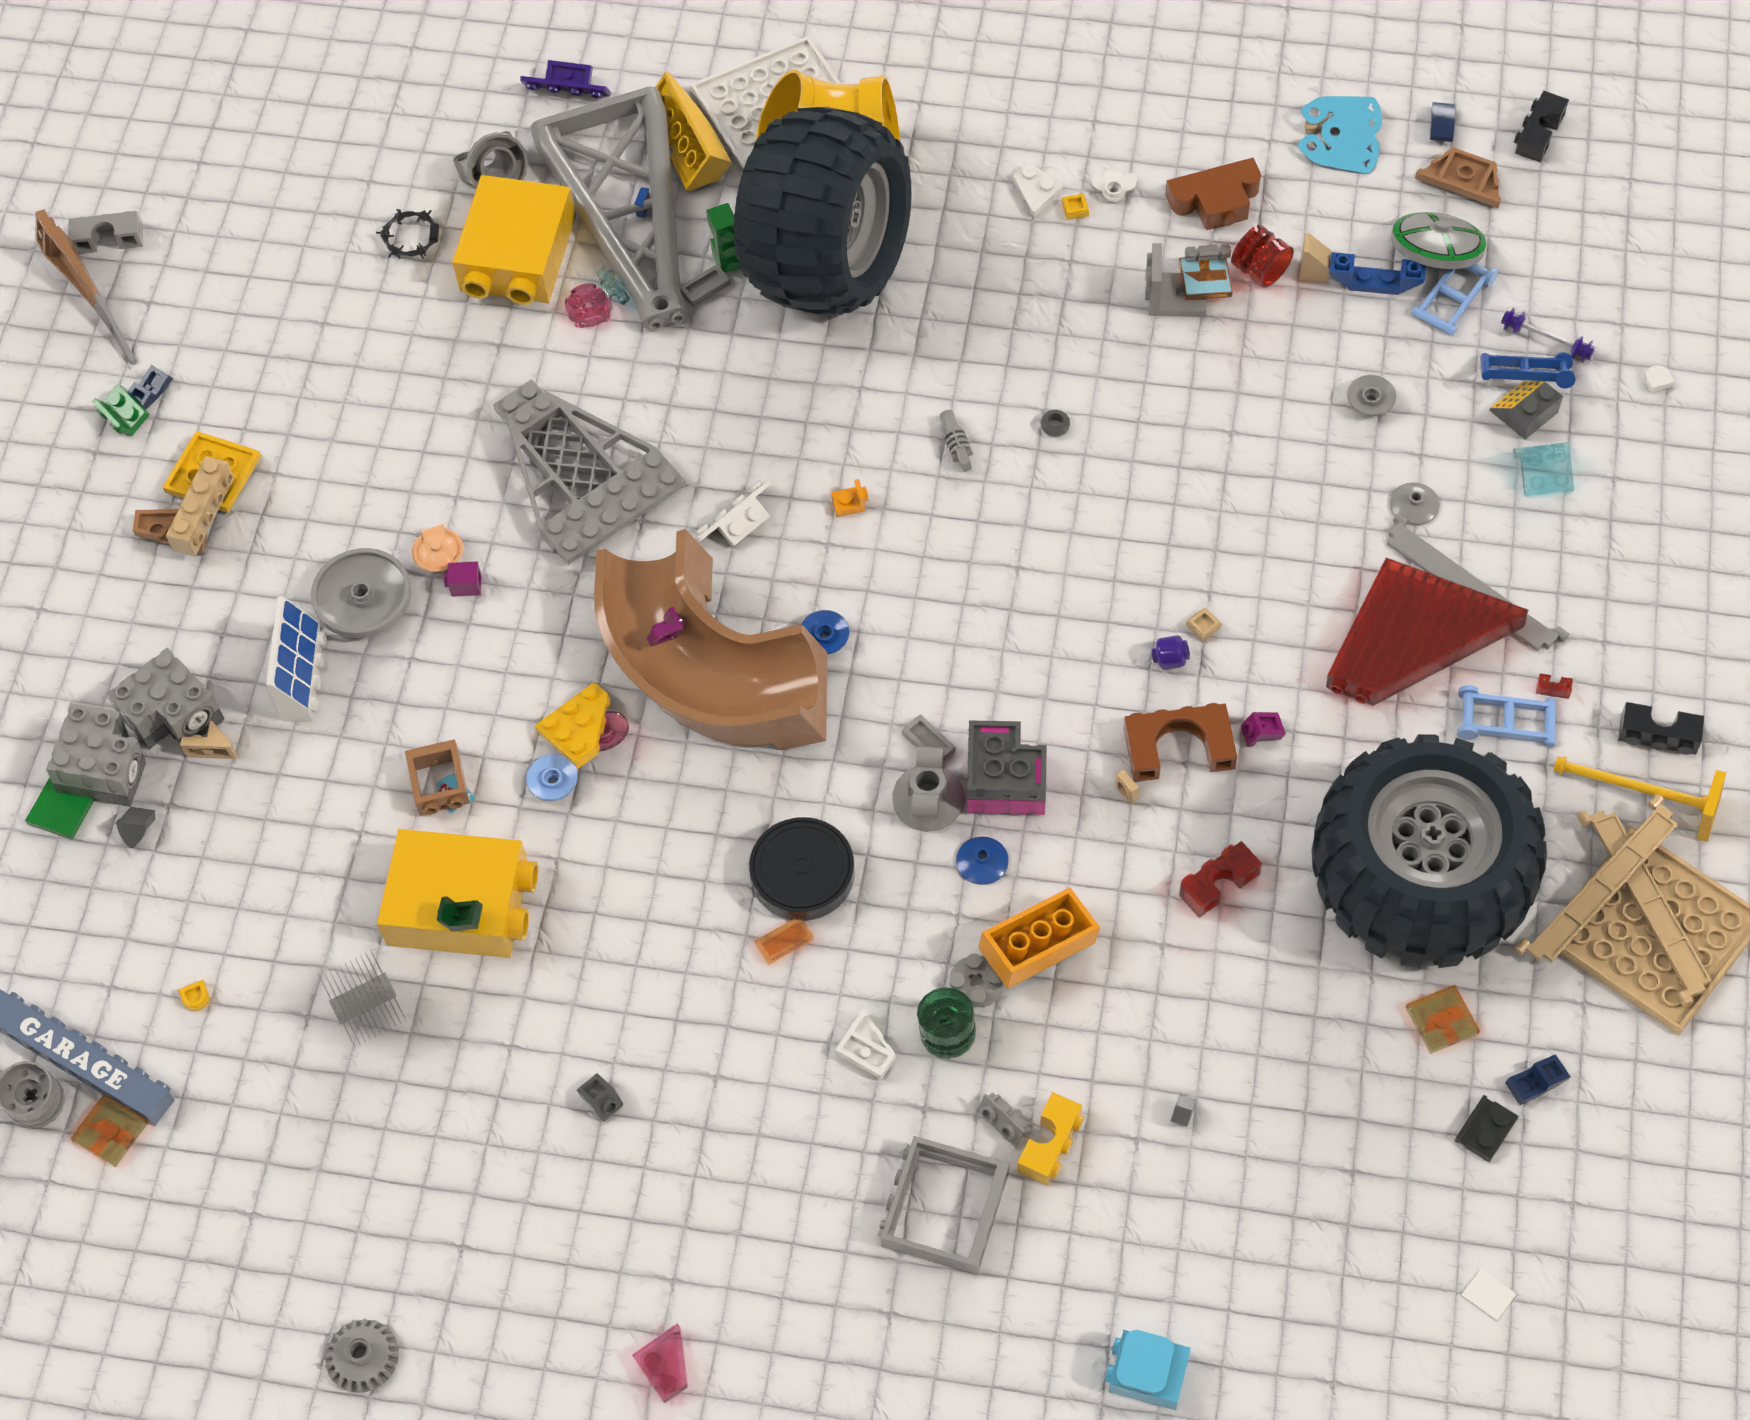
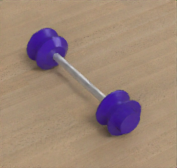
M1512 308L1511 311L1507 310L1502 318L1503 330L1511 327L1513 328V334H1516L1523 327L1572 348V359L1578 355L1582 357V363L1586 359L1590 360L1596 347L1592 346L1593 340L1587 344L1583 342V336L1572 343L1526 324L1525 312L1517 315L1515 314V308Z

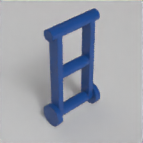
M1566 352L1558 353L1554 358L1489 355L1488 353H1483L1480 356L1483 380L1556 382L1563 389L1572 387L1576 380L1574 372L1569 370L1573 365L1572 356ZM1491 366L1520 367V369L1491 368ZM1530 368H1549L1558 371L1530 370Z

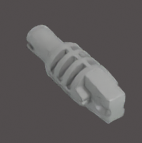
M945 410L940 414V418L945 429L944 439L953 462L959 460L963 472L971 470L972 466L969 456H972L973 452L966 433L958 425L953 411Z

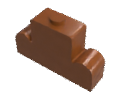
M1254 157L1169 179L1166 181L1165 195L1171 209L1177 215H1189L1193 209H1196L1206 230L1229 226L1248 219L1250 208L1248 198H1253L1258 194L1261 173Z

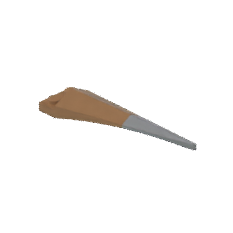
M45 209L36 211L35 240L44 257L74 285L92 306L117 341L129 363H136L135 357L70 237L59 226H56L54 219L48 217Z

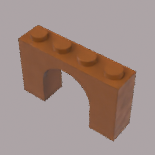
M1209 703L1201 707L1185 706L1178 710L1170 711L1161 709L1154 713H1133L1129 716H1124L1123 729L1134 782L1159 779L1160 762L1156 744L1162 736L1172 731H1186L1194 734L1202 741L1210 772L1236 769L1237 753L1226 703Z

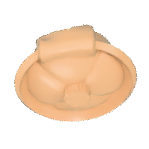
M444 524L422 530L421 535L412 546L414 562L420 568L431 572L448 570V563L458 562L463 553L461 538L454 531L446 529Z

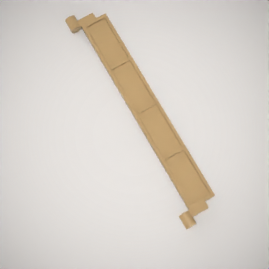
M1656 794L1648 803V806L1655 811L1532 944L1523 938L1514 947L1516 953L1522 955L1526 951L1538 961L1544 957L1552 963L1678 826V823L1671 819L1674 813L1662 805L1664 798L1661 795Z
M1583 810L1576 814L1582 827L1592 824L1610 858L1630 838L1616 813L1606 816L1604 810L1588 816L1587 812ZM1643 863L1625 884L1683 984L1685 990L1679 992L1678 996L1684 1007H1687L1694 1003L1692 997L1704 993L1706 990L1704 985L1711 983L1712 980L1647 866Z

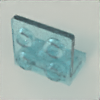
M1569 442L1513 449L1514 459H1521L1525 496L1574 490Z

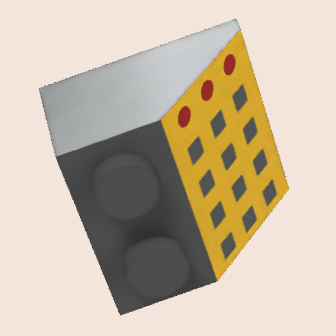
M1522 381L1491 406L1489 411L1526 440L1559 412L1563 396L1545 381Z

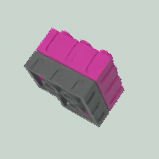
M969 720L967 813L984 812V814L1010 813L1024 815L1032 813L1045 815L1047 745L1030 746L1029 744H1021V721Z

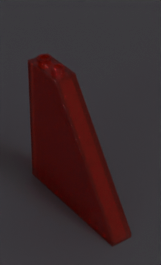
M1386 557L1327 674L1326 688L1336 694L1352 697L1359 703H1367L1374 706L1523 628L1526 624L1529 610Z

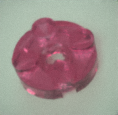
M592 283L576 286L571 290V295L568 299L567 297L565 299L567 316L578 328L607 322L611 317L610 313L612 311V301L609 292L605 288H598L596 284ZM587 302L593 305L590 308H585Z

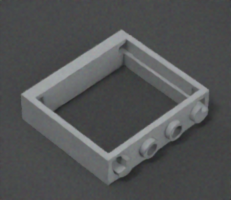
M913 1136L911 1145L907 1144L903 1152L902 1160H906L903 1170L898 1169L895 1176L894 1185L897 1186L895 1195L890 1194L887 1201L886 1211H889L886 1221L881 1220L877 1236L881 1237V1247L978 1275L1009 1175V1163ZM920 1155L994 1176L969 1258L894 1236Z

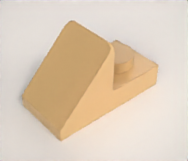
M210 721L207 737L192 735L191 737L181 738L180 746L186 757L236 759L237 757L231 742L213 721Z

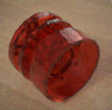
M1258 224L1252 227L1240 239L1231 256V263L1234 267L1240 269L1242 273L1249 274L1250 278L1259 286L1267 288L1273 285L1286 271L1293 258L1294 249L1280 238L1275 239L1273 232L1268 231L1265 226Z

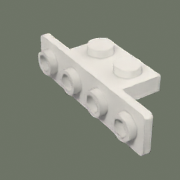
M769 479L764 483L761 480L756 482L749 488L751 490L749 495L744 497L742 494L731 503L734 506L728 512L725 509L720 511L713 517L715 522L712 525L708 526L706 523L695 532L697 537L694 539L700 542L717 528L731 547L736 545L770 517L756 499V496L770 486L772 481Z

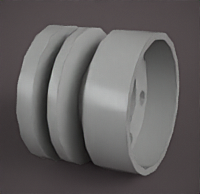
M31 1061L18 1062L5 1069L1 1074L0 1107L21 1126L32 1129L45 1127L56 1120L62 1112L65 1102L64 1089L59 1081L39 1063ZM36 1096L37 1099L33 1102L31 1099Z

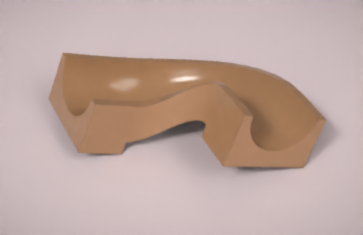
M686 529L676 532V552L659 560L634 561L618 557L606 549L596 551L594 605L598 628L615 662L627 677L665 713L700 735L733 745L760 746L774 744L779 750H785L826 741L827 651L802 624L747 635L733 631L718 622L706 604L712 598L713 558ZM674 607L676 613H679L683 620L682 632L676 639L650 647L647 637L652 627L657 623L663 622V616L667 609Z

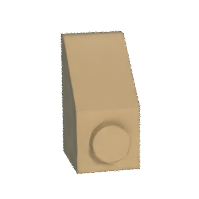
M1305 233L1299 281L1327 283L1330 271L1331 250L1309 233Z

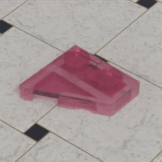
M678 1323L632 1354L634 1360L663 1403H666L688 1387L682 1334Z

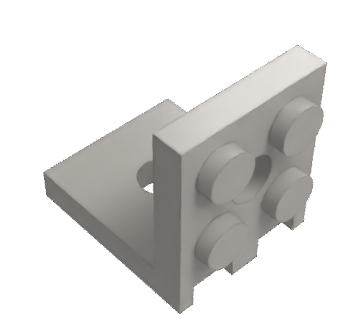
M1152 243V253H1147L1145 275V300H1149V316L1206 317V293L1188 294L1184 298L1177 296L1179 292L1187 293L1184 274L1161 272L1162 243ZM1186 273L1198 282L1206 281V274Z

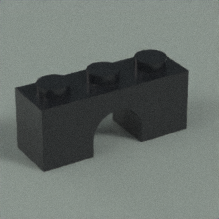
M1544 90L1539 99H1534L1530 109L1532 113L1531 115L1527 114L1523 121V131L1518 130L1514 140V143L1517 144L1515 154L1541 163L1549 148L1553 131L1547 130L1544 127L1558 130L1566 114L1569 99Z
M1630 702L1625 703L1621 713L1618 741L1626 742L1629 745L1650 746L1656 750L1678 751L1684 755L1697 754L1702 743L1703 715L1678 711L1673 725L1663 727L1653 721L1651 716L1652 706Z

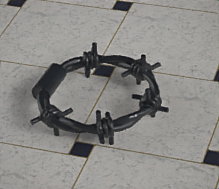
M396 209L397 213L383 226V230L376 232V234H381L380 237L391 252L388 257L390 258L394 255L401 259L400 255H420L424 259L426 251L434 243L438 242L439 224L434 223L433 218L429 216L432 210H429L428 213L425 210L401 213V209ZM411 216L419 217L416 222H419L420 219L423 222L428 221L430 223L429 243L423 247L421 243H418L417 250L403 252L401 251L404 247L403 245L398 248L394 244L389 243V237H394L389 232L393 222L397 221L401 225V221L405 217Z

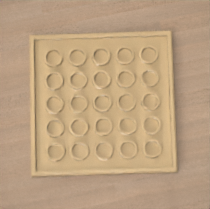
M1633 826L1627 831L1629 837L1637 830ZM1660 845L1644 863L1712 980L1711 983L1704 985L1706 988L1705 992L1693 996L1694 1003L1684 1007L1678 993L1685 990L1626 884L1616 892L1560 954L1668 1029L1680 1035L1750 943V904ZM1609 855L1600 865V867L1596 870V872L1592 875L1589 881L1608 862V860L1610 859Z

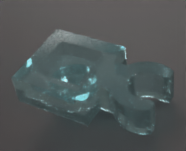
M602 266L596 272V275L601 280L600 284L609 300L625 305L630 300L625 291V285L620 280L615 279V274L612 270L606 272Z

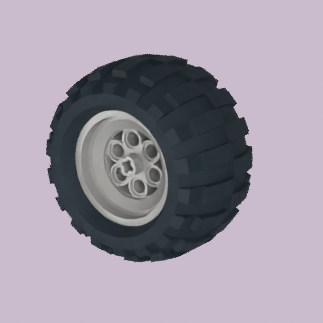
M830 107L798 108L797 112H789L783 115L781 119H775L768 124L765 133L760 134L750 156L747 158L738 187L734 213V245L736 256L740 259V269L743 275L749 278V282L755 288L761 290L760 294L786 308L819 315H843V313H851L859 307L869 305L875 296L880 295L899 261L910 220L912 199L910 165L900 140L895 139L890 130L882 126V123L870 117Z
M1418 734L1414 742L1408 743L1405 738L1400 739L1399 737L1382 742L1376 751L1374 750L1370 754L1365 751L1354 759L1345 769L1344 776L1340 774L1324 797L1321 811L1317 816L1311 849L1312 868L1315 877H1318L1317 888L1326 910L1332 908L1333 912L1336 913L1335 920L1337 926L1349 938L1352 936L1354 938L1361 937L1366 941L1365 950L1380 958L1389 953L1401 957L1400 965L1420 968L1423 961H1433L1434 965H1438L1439 968L1458 966L1463 961L1464 956L1467 958L1473 956L1476 960L1496 948L1501 938L1506 940L1525 920L1528 910L1534 904L1546 869L1547 859L1546 841H1543L1545 825L1540 807H1533L1531 790L1521 776L1517 777L1515 773L1508 775L1506 773L1507 763L1494 753L1488 752L1483 756L1473 751L1474 743L1455 738L1454 744L1439 742L1437 734ZM1450 853H1455L1458 858H1454ZM1403 857H1412L1414 861H1407ZM1428 867H1436L1439 871L1433 872Z

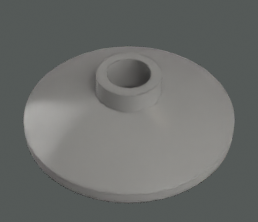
M1361 376L1354 380L1348 389L1347 396L1350 405L1354 410L1366 416L1383 415L1393 408L1396 401L1395 388L1388 380L1380 376Z
M1421 483L1403 484L1394 490L1390 498V508L1394 516L1400 513L1409 520L1407 523L1409 525H1423L1432 521L1438 514L1440 507L1437 494L1430 487Z

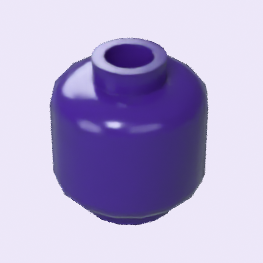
M1179 635L1159 638L1156 641V648L1151 649L1153 662L1159 663L1163 670L1183 667L1186 661L1190 659L1188 642Z

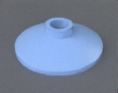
M548 754L538 758L531 764L526 776L527 785L531 793L537 798L546 801H555L566 797L573 791L578 780L576 767L563 755ZM552 779L558 780L555 783H549Z

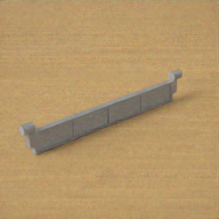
M1400 513L1395 515L1393 521L1397 524L1388 533L1392 538L1387 542V545L1533 649L1539 651L1543 645L1549 649L1558 638L1562 641L1568 638L1570 633L1558 626L1554 632L1407 529L1405 526L1409 520Z

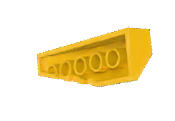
M665 72L655 87L660 92L667 113L669 146L672 149L670 158L685 189L692 191L720 180L732 162L703 113L668 72Z

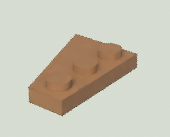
M179 509L135 510L133 524L135 536L170 545L166 534ZM206 534V536H205V538H204V540H203V543L201 544V547H200V549H199V551H198V553L204 554V555H205L207 534Z

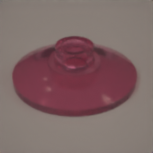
M606 711V723L603 735H600L599 751H606L617 746L626 737L629 724L623 714L615 711Z

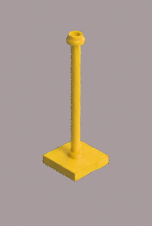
M1557 756L1553 770L1558 772V775L1568 772L1653 796L1659 794L1664 799L1699 808L1698 811L1703 812L1697 839L1708 842L1727 773L1716 770L1708 796L1703 795L1701 798L1567 762L1566 756Z

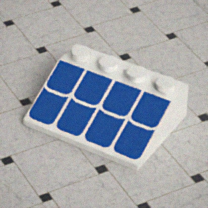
M278 596L266 685L283 721H313L314 712L318 711L316 692L321 688L319 668H323L324 657L321 651L322 646L326 645V633L322 631L317 620L285 597Z

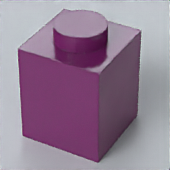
M478 561L448 563V573H444V585L449 587L452 597L481 595L482 574Z

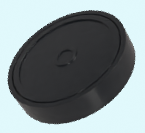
M790 818L771 826L755 843L749 860L751 884L756 897L770 912L789 920H814L833 912L848 897L854 883V857L849 842L837 828L815 818Z

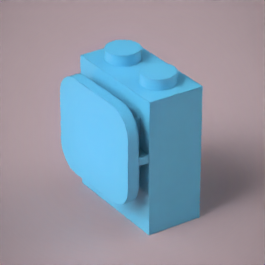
M1123 1329L1122 1337L1115 1338L1112 1354L1117 1355L1115 1365L1109 1364L1105 1382L1110 1383L1109 1392L1176 1410L1191 1348L1172 1343L1168 1338L1140 1330L1127 1331Z

